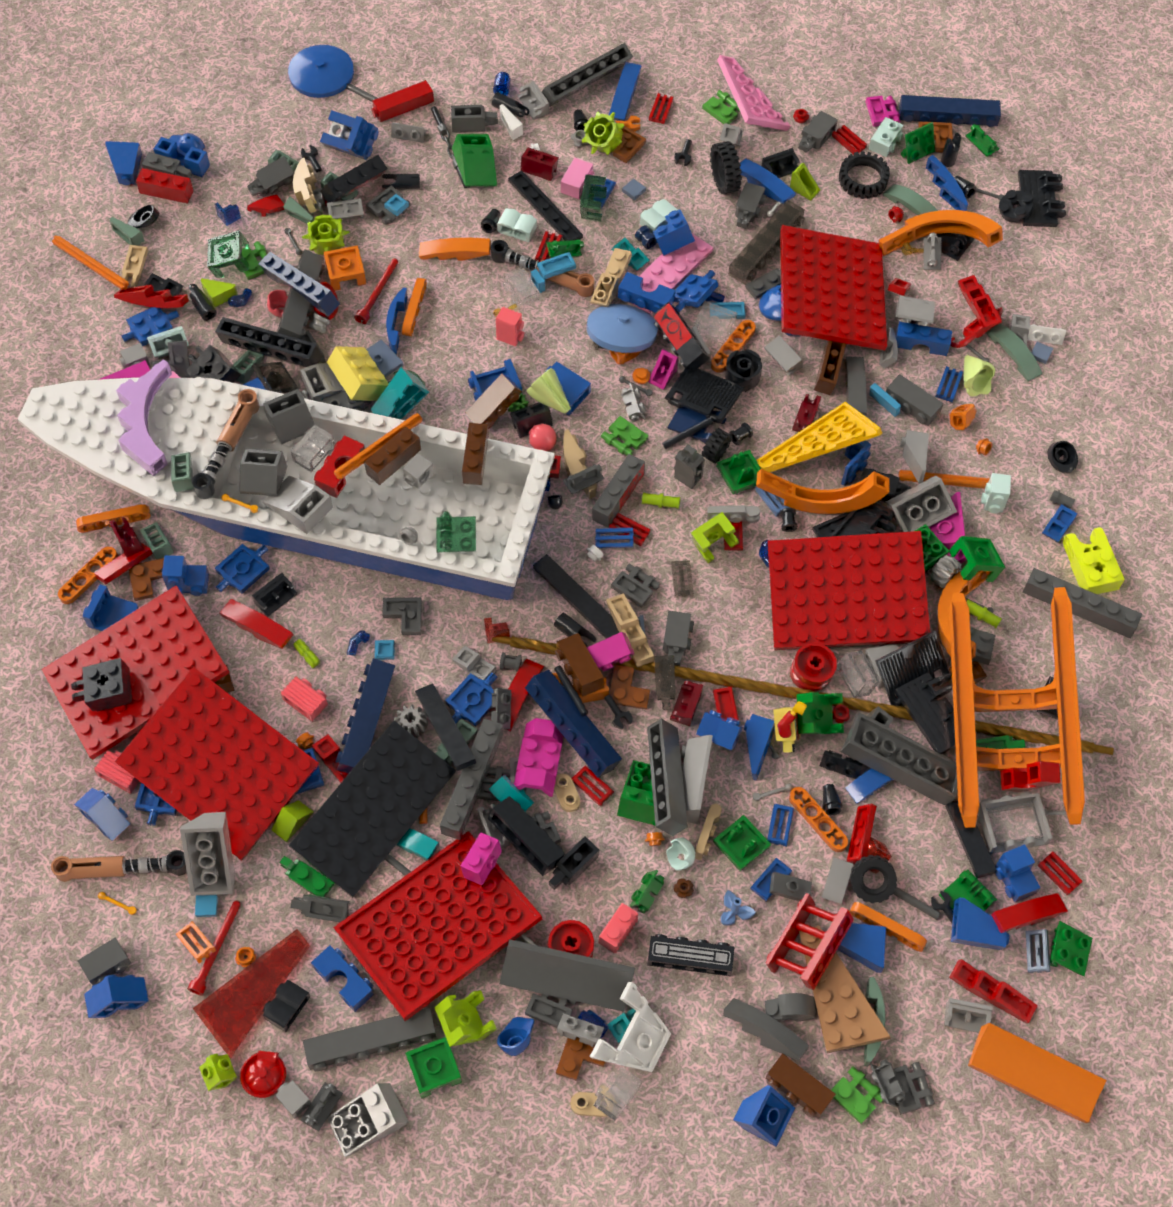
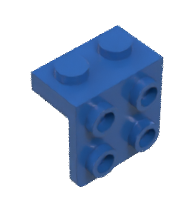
M866 440L846 447L845 456L851 461L845 467L841 482L843 486L848 482L852 483L857 476L856 473L859 470L862 472L868 465L867 459L871 454L869 452L871 444Z
M99 584L97 590H94L92 593L91 602L83 611V618L89 628L103 631L137 610L138 605L134 602L112 596L107 586Z

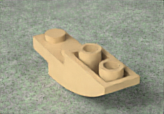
M302 158L295 170L293 189L301 206L306 205L309 213H313L316 211L314 204H317L313 192L316 189L314 183L317 180L311 164H307L305 158Z
M614 249L605 273H602L590 301L591 304L608 307L618 294V287L627 273L626 269L632 257L631 251Z
M567 429L564 432L563 457L567 475L572 476L587 469L585 466L587 456L584 449L579 448L576 436L574 434L571 435ZM597 484L583 489L589 499L596 497Z

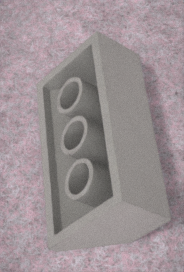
M713 735L688 739L687 746H682L681 758H684V763L681 765L688 823L698 824Z
M226 812L204 813L180 827L191 896L233 894L235 871Z

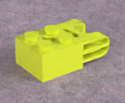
M1100 527L1094 528L1090 535L1091 544L1080 542L1073 533L1066 534L1063 538V546L1079 587L1095 594L1119 590L1125 579L1104 530Z

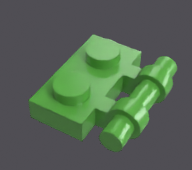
M719 90L716 94L719 99L713 96L702 105V109L721 123L730 124L738 117V113L735 111L738 110L740 112L736 101L730 97V94Z
M259 241L254 243L255 249L252 251L247 246L233 252L236 261L248 280L264 274L256 257L261 256L263 259L267 255V250Z
M621 416L609 427V431L612 434H608L605 431L601 434V438L605 440V443L609 446L613 445L618 449L619 453L627 456L628 454H633L630 447L638 450L648 439L646 433ZM619 437V438H620L621 440H623L625 443H621L620 441L617 440V438Z
M852 1066L847 1073L854 1079L849 1082L846 1078L842 1077L831 1091L836 1094L833 1099L862 1124L876 1109L870 1102L874 1097L879 1103L883 1100L880 1095V1088L868 1081L862 1071L859 1072ZM858 1084L868 1091L866 1096L855 1088Z

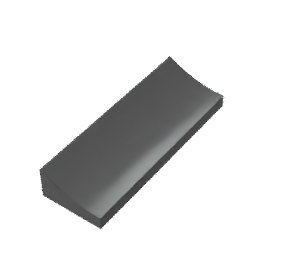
M860 712L855 715L849 734L840 751L841 753L940 804L946 805L956 798L958 788L955 761Z
M509 940L499 984L624 1012L626 1003L620 1000V997L627 983L632 982L635 967Z

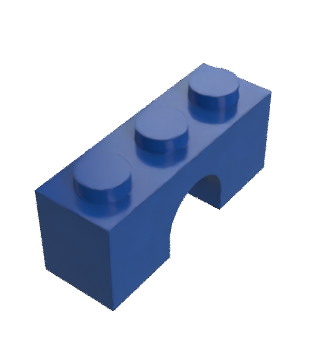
M161 137L153 148L155 154L180 160L182 166L190 169L191 174L203 177L210 166L206 151L191 147L188 153H184L178 148L176 141Z
M629 272L625 274L618 287L619 299L635 304L640 308L651 310L654 313L667 302L673 304L675 300L674 289L659 284L655 291L646 292L642 290L643 278Z
M899 321L896 332L897 348L912 350L914 345L923 344L929 347L930 354L947 356L952 330Z
M329 945L311 962L312 967L326 982L337 975L347 978V983L339 994L345 1003L356 1012L374 995L372 990L374 986L366 977L362 979L358 975L359 970L353 963L348 964L344 960L345 955L338 948L334 950Z

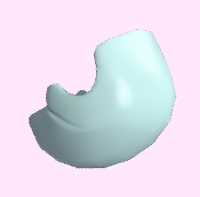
M684 837L672 840L670 842L673 843L672 846L666 850L671 867L676 871L690 867L695 860L694 846ZM679 854H683V855H684V860H683V861H682L681 859L677 858V857L679 856Z

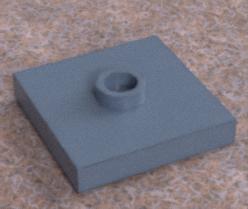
M382 339L366 349L384 377L403 366V361Z

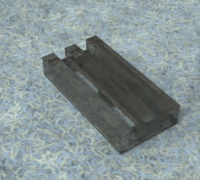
M690 560L671 561L674 598H678V596L686 597V595L693 597ZM683 565H686L689 590H685ZM676 566H679L681 591H678Z

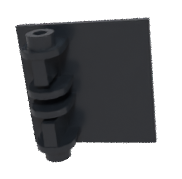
M958 233L936 234V236L941 237V253L956 261L961 258L975 239Z

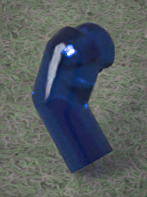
M245 288L242 295L230 297L228 299L229 306H245L252 295V291Z
M713 291L700 306H706L712 300L723 302L725 296Z
M764 540L759 550V556L766 567H769V540Z
M361 630L352 636L349 640L347 655L356 656L358 644L361 641L367 643L370 639V634L366 633L365 630Z

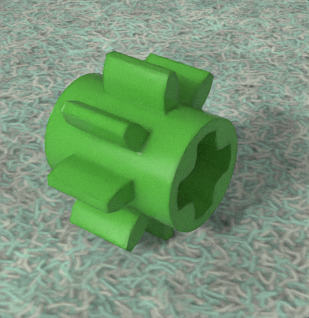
M520 394L518 400L509 406L508 412H514L527 407L529 401H525L526 395Z

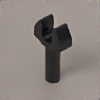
M686 139L682 152L675 153V164H678L679 159L685 160L684 166L690 164L691 156L688 155L692 144L690 139Z
M310 145L311 153H306L302 148L301 157L310 161L316 173L322 171L315 158L318 155L316 147Z
M611 694L604 697L615 715L612 721L614 727L621 730L624 728L620 718H625L628 724L632 723L630 711H621Z
M942 890L940 893L944 898V903H938L937 899L932 896L931 905L934 910H943L952 924L953 910L950 907L952 897L949 893Z

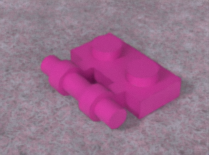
M883 96L866 97L865 103L873 127L880 126L885 117L900 123V113L896 109L897 104L892 96H888L886 100H883Z

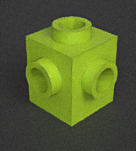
M212 1054L199 1067L208 1091L225 1088L237 1078L228 1054Z

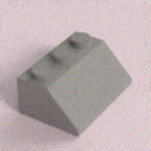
M937 476L886 501L889 509L894 511V519L902 532L915 531L925 524L929 527L957 512L942 479Z

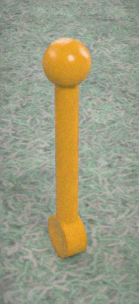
M228 494L222 495L223 501H230L248 508L252 513L258 512L257 505H248L230 498Z
M105 892L98 893L100 900L105 899L127 910L130 915H134L137 911L134 906L128 907L106 896Z

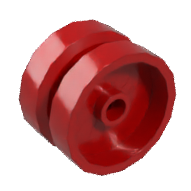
M820 643L803 645L797 651L791 664L790 677L798 688L814 692L823 690L829 685L836 671L837 659L834 653L825 645Z
M562 921L554 926L550 932L548 948L593 958V934L588 926L580 921Z

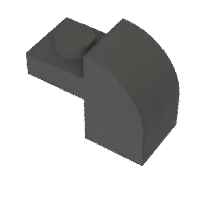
M780 994L778 998L765 1001L766 1014L778 1022L788 1019L801 1022L817 1018L815 999L808 994Z

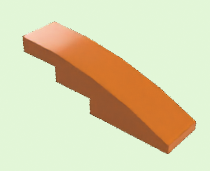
M489 238L436 239L420 242L419 257L423 260L438 257L439 260L457 258L458 261L490 255L491 240Z

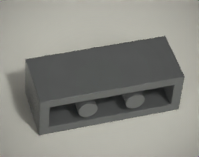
M900 374L886 389V392L901 405V410L906 414L914 416L921 424L929 426L941 413L943 402Z

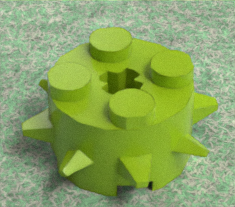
M598 111L594 118L591 117L584 124L585 137L582 139V143H589L592 146L591 154L599 151L609 155L622 143V128L624 124L614 121V112L608 116L600 114Z
M320 215L315 217L313 222H308V234L302 236V238L309 239V250H314L318 255H324L323 252L344 247V235L350 232L342 229V219L336 220L331 215Z

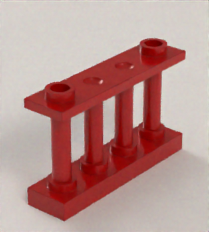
M806 893L803 899L799 901L795 913L775 947L768 954L765 964L774 974H776L781 966L801 975L800 979L805 986L814 991L853 923L854 918L849 910L843 907L836 914L815 907L816 904L812 897ZM813 914L832 923L829 929L824 932L805 924L809 915ZM799 931L821 939L822 941L818 948L812 949L795 942ZM789 949L812 957L806 967H802L784 958Z

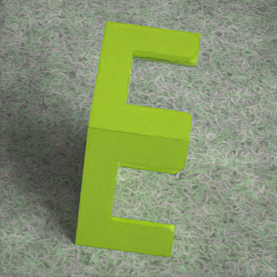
M723 512L690 532L695 547L707 564L715 559L708 547L723 537L730 547L739 543L733 534L736 532L735 528Z
M481 990L473 991L466 998L455 1001L453 1000L456 998V995H449L434 1007L450 1047L484 1040L497 1029L493 1020H490L484 1026L476 1009L484 1001Z

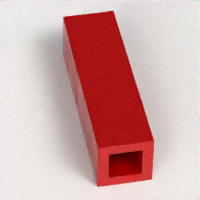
M425 80L372 100V114L374 118H378L380 122L433 103V90Z

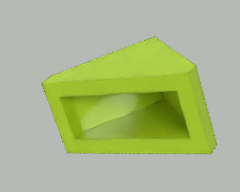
M801 163L792 173L790 188L811 201L818 194L820 188L806 165Z
M201 278L203 291L214 307L238 295L235 284Z
M299 800L282 807L272 831L285 842H288L314 811Z

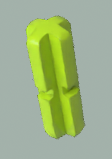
M302 639L294 642V648L312 668L320 664L319 658Z

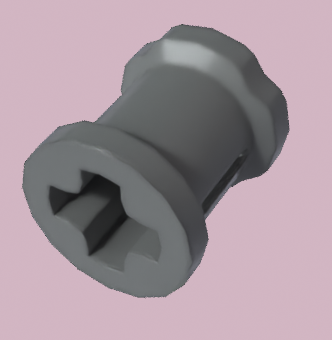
M502 652L500 670L507 668L518 672L521 666L522 655L512 656Z

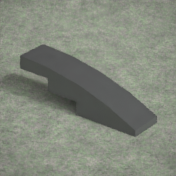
M846 356L847 403L864 416H867L864 357Z
M733 998L724 1008L723 1016L742 1023V1031L761 1038L760 1045L781 1054L783 1053L796 1060H800L809 1049V1045L794 1032L749 1004Z

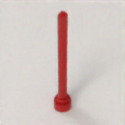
M396 258L391 260L364 308L356 312L354 319L357 322L361 323V320H363L362 324H367L370 319L369 312L398 264Z
M236 900L233 902L213 943L216 951L209 953V957L206 958L198 977L190 981L187 988L190 992L203 996L206 990L205 980L241 906L240 901Z

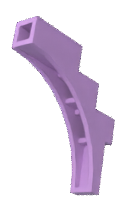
M164 359L155 364L137 382L129 379L116 390L120 401L127 406L117 415L121 426L128 431L118 440L120 446L128 456L152 476H155L168 464L164 453L154 444L148 432V415L153 398L161 385L172 375L169 363Z

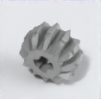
M947 555L940 558L939 562L932 569L931 581L938 587L945 588L947 583L959 571L961 572V563Z
M413 704L409 709L404 705L403 711L398 710L397 717L394 718V721L409 733L415 734L417 738L419 732H425L424 726L428 725V720H426L427 714L422 712L421 707L415 709Z

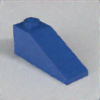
M752 714L750 720H746L744 731H746L752 778L757 781L775 731L774 720Z

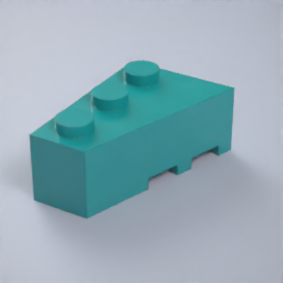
M401 367L373 405L371 411L374 414L402 419L429 391L417 376Z

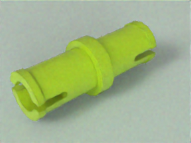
M643 492L642 504L656 505L658 508L664 506L679 509L680 497L665 496L664 493L657 495Z
M970 599L967 600L970 614L976 616L977 620H982L997 628L1002 620L1001 617L988 611L987 607L984 606L983 608Z

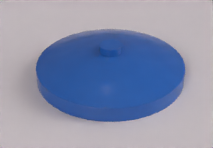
M315 45L301 50L292 58L288 67V75L292 86L298 92L309 97L325 98L334 96L346 89L347 84L351 83L353 79L354 67L350 56L342 49L331 45Z

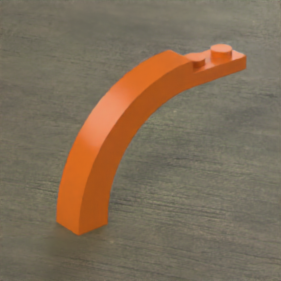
M939 210L920 214L905 220L904 227L879 239V245L882 249V255L885 256L930 233H958L973 237L989 248L1003 240L1002 227L992 219L974 212Z
M760 469L757 472L756 487L784 499V505L809 513L837 514L858 510L882 499L889 493V478L873 471L868 477L851 486L819 490L799 486Z
M979 570L972 580H963L959 571L943 589L938 604L937 626L940 640L950 656L949 608L953 593H964V596H966L986 581L991 571ZM971 640L973 659L976 656V643Z

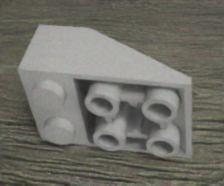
M899 296L895 317H898V321L910 323L911 320H916L915 324L928 326L929 323L933 324L935 302Z
M317 363L300 369L302 381L311 400L322 402L323 398L345 391L327 363Z
M288 476L282 482L278 496H268L263 501L266 506L306 534L333 508L329 494L316 485L292 476Z
M377 1083L327 1118L345 1157L386 1137L409 1123L391 1083Z

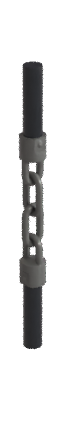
M433 106L431 111L438 125L437 128L441 138L448 145L447 152L449 157L453 158L452 164L454 169L457 170L464 189L469 188L470 186L464 185L454 153L452 155L450 153L453 144L450 143V134L446 124L443 123L437 107Z

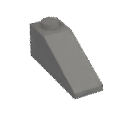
M907 430L906 436L901 438L900 448H903L902 456L918 483H922L926 472L929 433Z

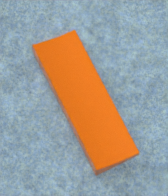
M991 1023L981 1026L968 1063L969 1067L1084 1123H1089L1096 1102L1107 1081Z

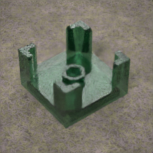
M585 174L580 202L581 219L602 221V214L600 213L601 202L594 201V197L606 198L607 187H603L606 183V177Z
M240 231L208 239L207 268L216 278L224 277L220 268L235 265L240 272L249 270V264L242 256V247L249 249V242Z

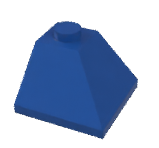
M767 1085L742 1101L733 1120L744 1130L777 1147L795 1107L772 1086Z

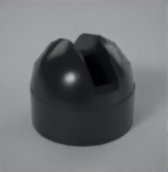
M562 495L548 496V505L552 509H559L562 506Z

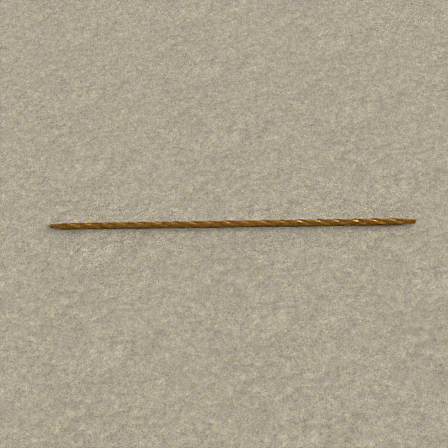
M492 635V642L508 644L514 648L530 649L536 652L556 655V643H546L523 637ZM632 658L622 664L620 662L612 664L613 666L633 667L634 670L649 671L655 674L709 682L727 687L732 686V688L769 693L797 699V694L814 692L802 688L785 687L780 684L754 681L736 676H725L719 673L694 670L682 666L665 665L654 661L639 667L636 666ZM843 697V703L832 704V706L845 705L848 709L861 710L868 713L879 706L890 716L914 721L907 710L900 706ZM975 720L976 732L999 737L1009 735V737L1013 736L1016 740L1024 739L1026 742L1043 743L1048 746L1060 744L1059 736ZM1081 740L1082 752L1091 754L1096 752L1113 755L1114 753L1113 747Z

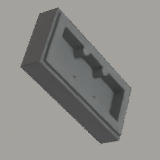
M773 872L769 893L800 901L806 893L811 896L812 882Z

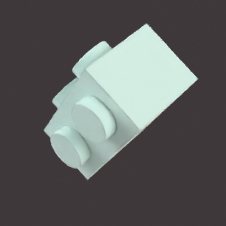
M885 117L871 138L869 150L885 157L890 152L893 153L897 145L896 142H900L903 138V124Z
M182 326L147 337L154 357L158 356V358L169 355L168 342L187 341Z
M992 473L989 482L986 483L985 493H982L981 504H984V510L993 514L1003 512L1010 496L1011 475Z

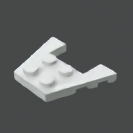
M628 982L620 1000L632 1007L636 1012L618 1048L616 1049L606 1041L598 1039L590 1057L652 1072L671 1033L659 1016L651 1010L646 998L638 992L637 986L633 982Z

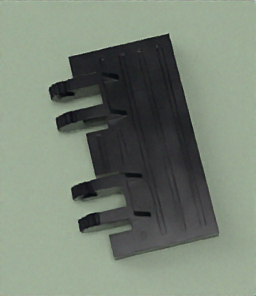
M1019 170V191L1031 194L1034 205L1032 214L1025 219L1024 217L1022 219L1023 226L1057 227L1058 218L1066 216V211L1063 209L1065 202L1055 199V191L1063 189V184L1060 183L1062 182V176L1047 170Z
M877 503L851 511L829 537L887 533L886 531L894 533L896 526L889 522L895 516L894 511Z
M929 672L895 689L894 693L933 750L942 755L956 747L954 708L946 697L939 701L937 699L948 694L953 688L948 685L935 691L934 687L942 684L946 678L944 675L933 679Z

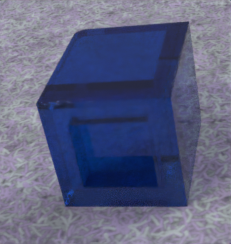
M218 202L215 203L217 216L226 226L241 218L239 207L236 204L233 206L230 204L222 208Z

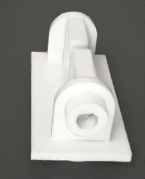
M1033 324L1030 325L1027 340L1062 345L1066 330Z

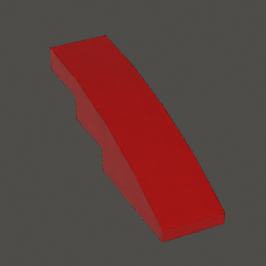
M975 275L958 280V285L964 298L984 329L1001 324L1002 321L989 294L985 293L981 284L979 285Z
M152 285L129 287L126 290L120 289L114 294L116 299L146 307L179 308L189 302L187 294L172 296L170 289L154 291Z
M230 599L219 612L223 618L236 623L239 628L252 633L257 639L280 649H283L294 635L272 619L233 599Z
M1059 893L1011 905L994 911L991 915L1000 933H1004L1030 924L1031 926L1064 914L1068 910Z
M963 959L957 961L949 976L950 979L966 990L1025 1023L1030 1022L1038 1006L1006 982H999L983 970L978 971Z

